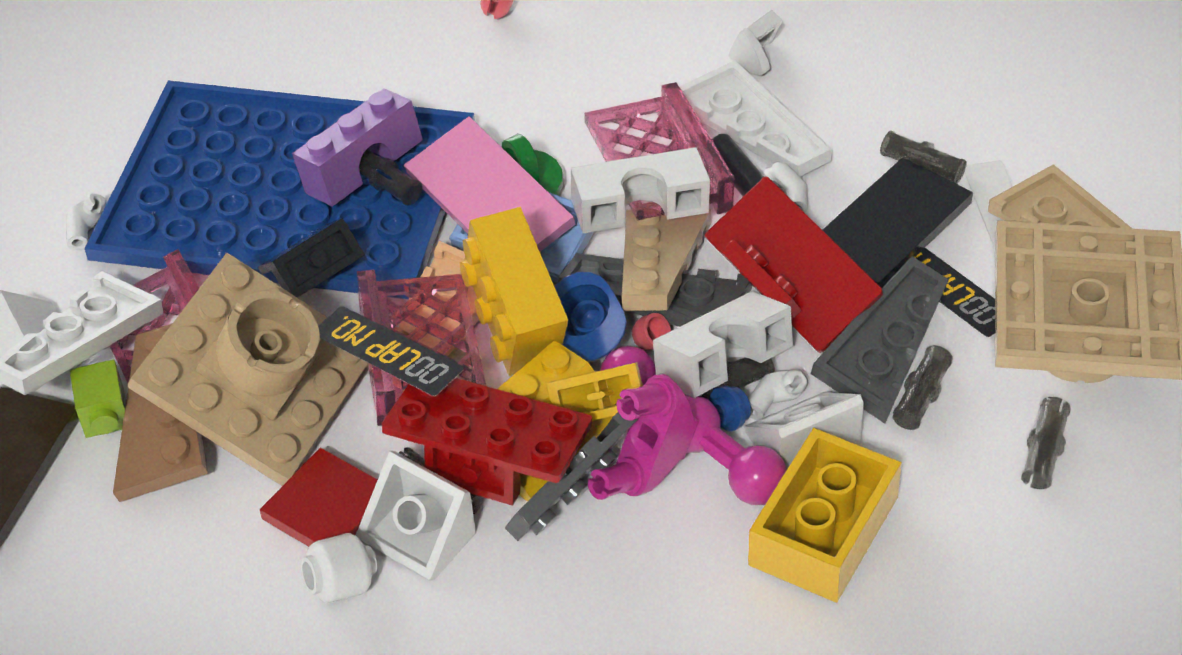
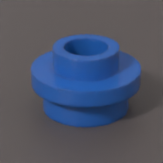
M720 386L711 392L709 401L712 402L720 415V427L730 432L740 429L751 414V405L747 395L735 386Z

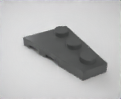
M617 412L597 438L593 436L574 456L559 483L548 481L513 516L505 526V529L517 541L529 530L537 536L557 516L551 509L561 499L569 505L588 486L582 479L591 470L606 468L617 458L618 455L612 449L638 419L625 420Z

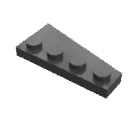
M576 253L558 277V283L564 277L576 272L594 273L601 276L610 285L622 306L624 259ZM698 269L697 275L682 273V282L668 310L628 312L641 316L659 313L667 319L669 324L680 327L749 293L752 290V285L742 274L737 275V280L716 278V271Z
M912 256L882 288L883 296L869 309L856 316L813 363L810 374L838 393L861 394L864 403L863 409L886 424L949 279Z

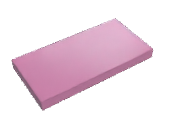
M469 116L404 164L407 174L467 234L470 220L521 206L538 249L541 252L576 225L574 216Z

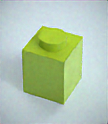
M115 359L71 369L70 377L75 409L85 438L122 430L126 397Z

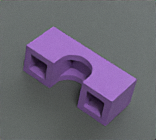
M383 88L381 91L372 94L367 101L353 111L341 116L336 123L322 133L310 138L305 145L293 152L292 155L305 193L333 207L363 184L359 172V164L366 149L394 162L420 143L423 139L412 100Z

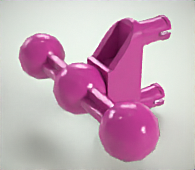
M620 346L606 356L600 371L637 362L643 386L624 389L619 394L621 399H617L616 405L621 417L625 420H638L628 430L616 464L602 469H594L590 475L593 478L588 479V488L593 497L603 500L619 493H625L629 496L643 495L659 485L675 465L685 458L686 453H700L704 450L729 470V485L737 498L750 505H765L787 471L784 460L775 450L766 446H749L744 448L720 429V415L712 402L701 396L693 398L685 395L677 383L665 374L656 375L655 364L644 350L633 346Z

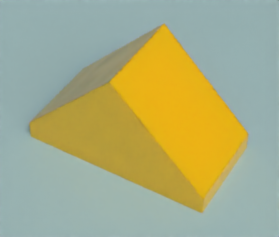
M637 362L546 383L551 404L589 414L592 416V421L612 417L618 412L616 403L617 399H621L619 394L622 390L643 386Z

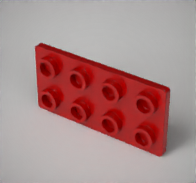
M767 176L763 177L705 233L706 239L761 295L791 306L792 326L818 353H823L856 316L869 309L883 296L884 292L881 287Z
M455 378L436 396H431L408 384L381 425L383 434L424 445L425 468L469 491L471 494L513 506L520 495V473L553 483L561 481L592 426V416Z

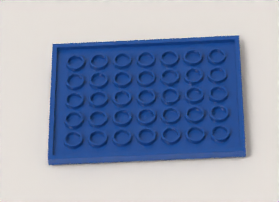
M168 80L84 248L87 259L89 261L210 275L224 255L229 253L272 282L279 284L272 271L262 274L258 266L324 225L343 218L365 255L314 288L409 300V298H414L420 286L419 278L427 266L445 211L407 174L404 164L468 116L475 121L474 113L414 107L423 140L394 162L366 149L359 164V172L363 184L332 207L305 193L292 153L305 145L310 138L322 133L336 123L341 116L350 113L365 101Z

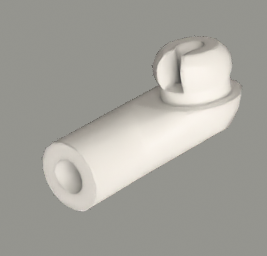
M781 162L773 163L771 168H767L764 171L763 176L769 177L778 187L781 186L785 190L786 195L806 213V182L788 164Z
M88 194L83 201L75 204L66 215V243L70 249L79 251L85 248L88 242V230L97 224L107 204L105 198L100 194Z
M794 369L766 374L761 378L748 398L751 405L750 418L754 420L762 419L771 404L791 401L800 397L807 386L805 375L801 371Z

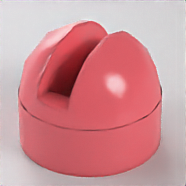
M481 0L480 5L484 15L488 16L490 13L494 15V19H499L509 12L514 0Z
M651 313L642 316L636 321L632 328V337L634 343L641 349L654 350L653 340L670 332L671 328L663 315Z

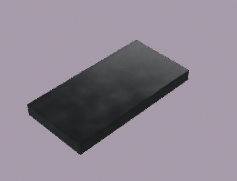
M902 157L822 230L882 289L912 256L915 258L972 203L973 192Z

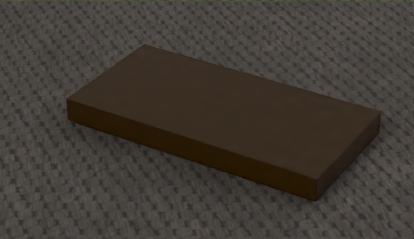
M0 388V547L78 422L79 418L75 405L30 394L23 395L17 391Z

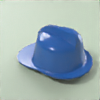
M576 272L564 277L554 286L568 318L563 346L586 361H595L608 355L619 345L626 330V316L610 285L601 276L591 272Z

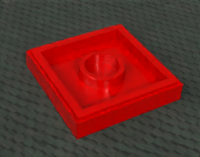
M320 447L259 509L261 518L308 547L318 540L346 533L356 535L378 479Z

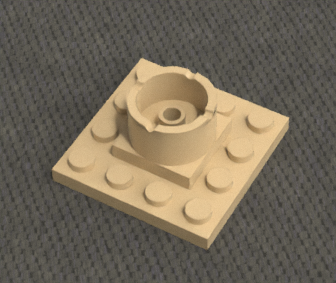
M997 220L995 233V367L1044 370L1062 380L1071 382L1085 381V383L1101 382L1113 375L1182 380V246L1180 231Z
M226 253L130 378L127 387L283 486L301 465L369 363L320 338L318 325L327 318L325 315L234 256Z

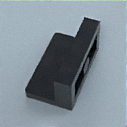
M341 218L319 228L258 266V269L262 274L272 271L280 286L298 298L365 254L346 222Z

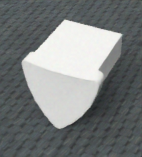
M771 9L751 25L744 28L737 35L730 49L729 58L732 61L738 62L749 73L755 75L766 73L770 70V65L763 48L773 41L782 19Z

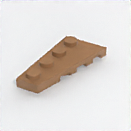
M172 324L136 335L130 378ZM128 388L113 494L118 501L122 502L208 474L202 435Z

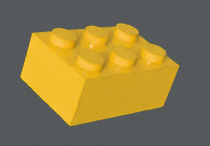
M521 206L470 220L468 237L463 239L465 259L460 262L461 275L466 287L473 286L477 299H475L476 313L482 325L488 324L492 334L490 346L496 362L503 361L508 376H512L554 340L563 345L568 318Z
M813 427L749 530L748 565L837 603L898 498L902 462Z

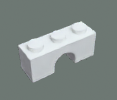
M697 147L570 167L571 201L582 233L625 227V206L635 201L644 200L658 204L663 209L667 220L709 213L710 179Z
M751 291L654 339L653 349L656 375H667L688 396L693 398L700 396L728 381L726 358L746 357L762 363L793 347L791 306Z

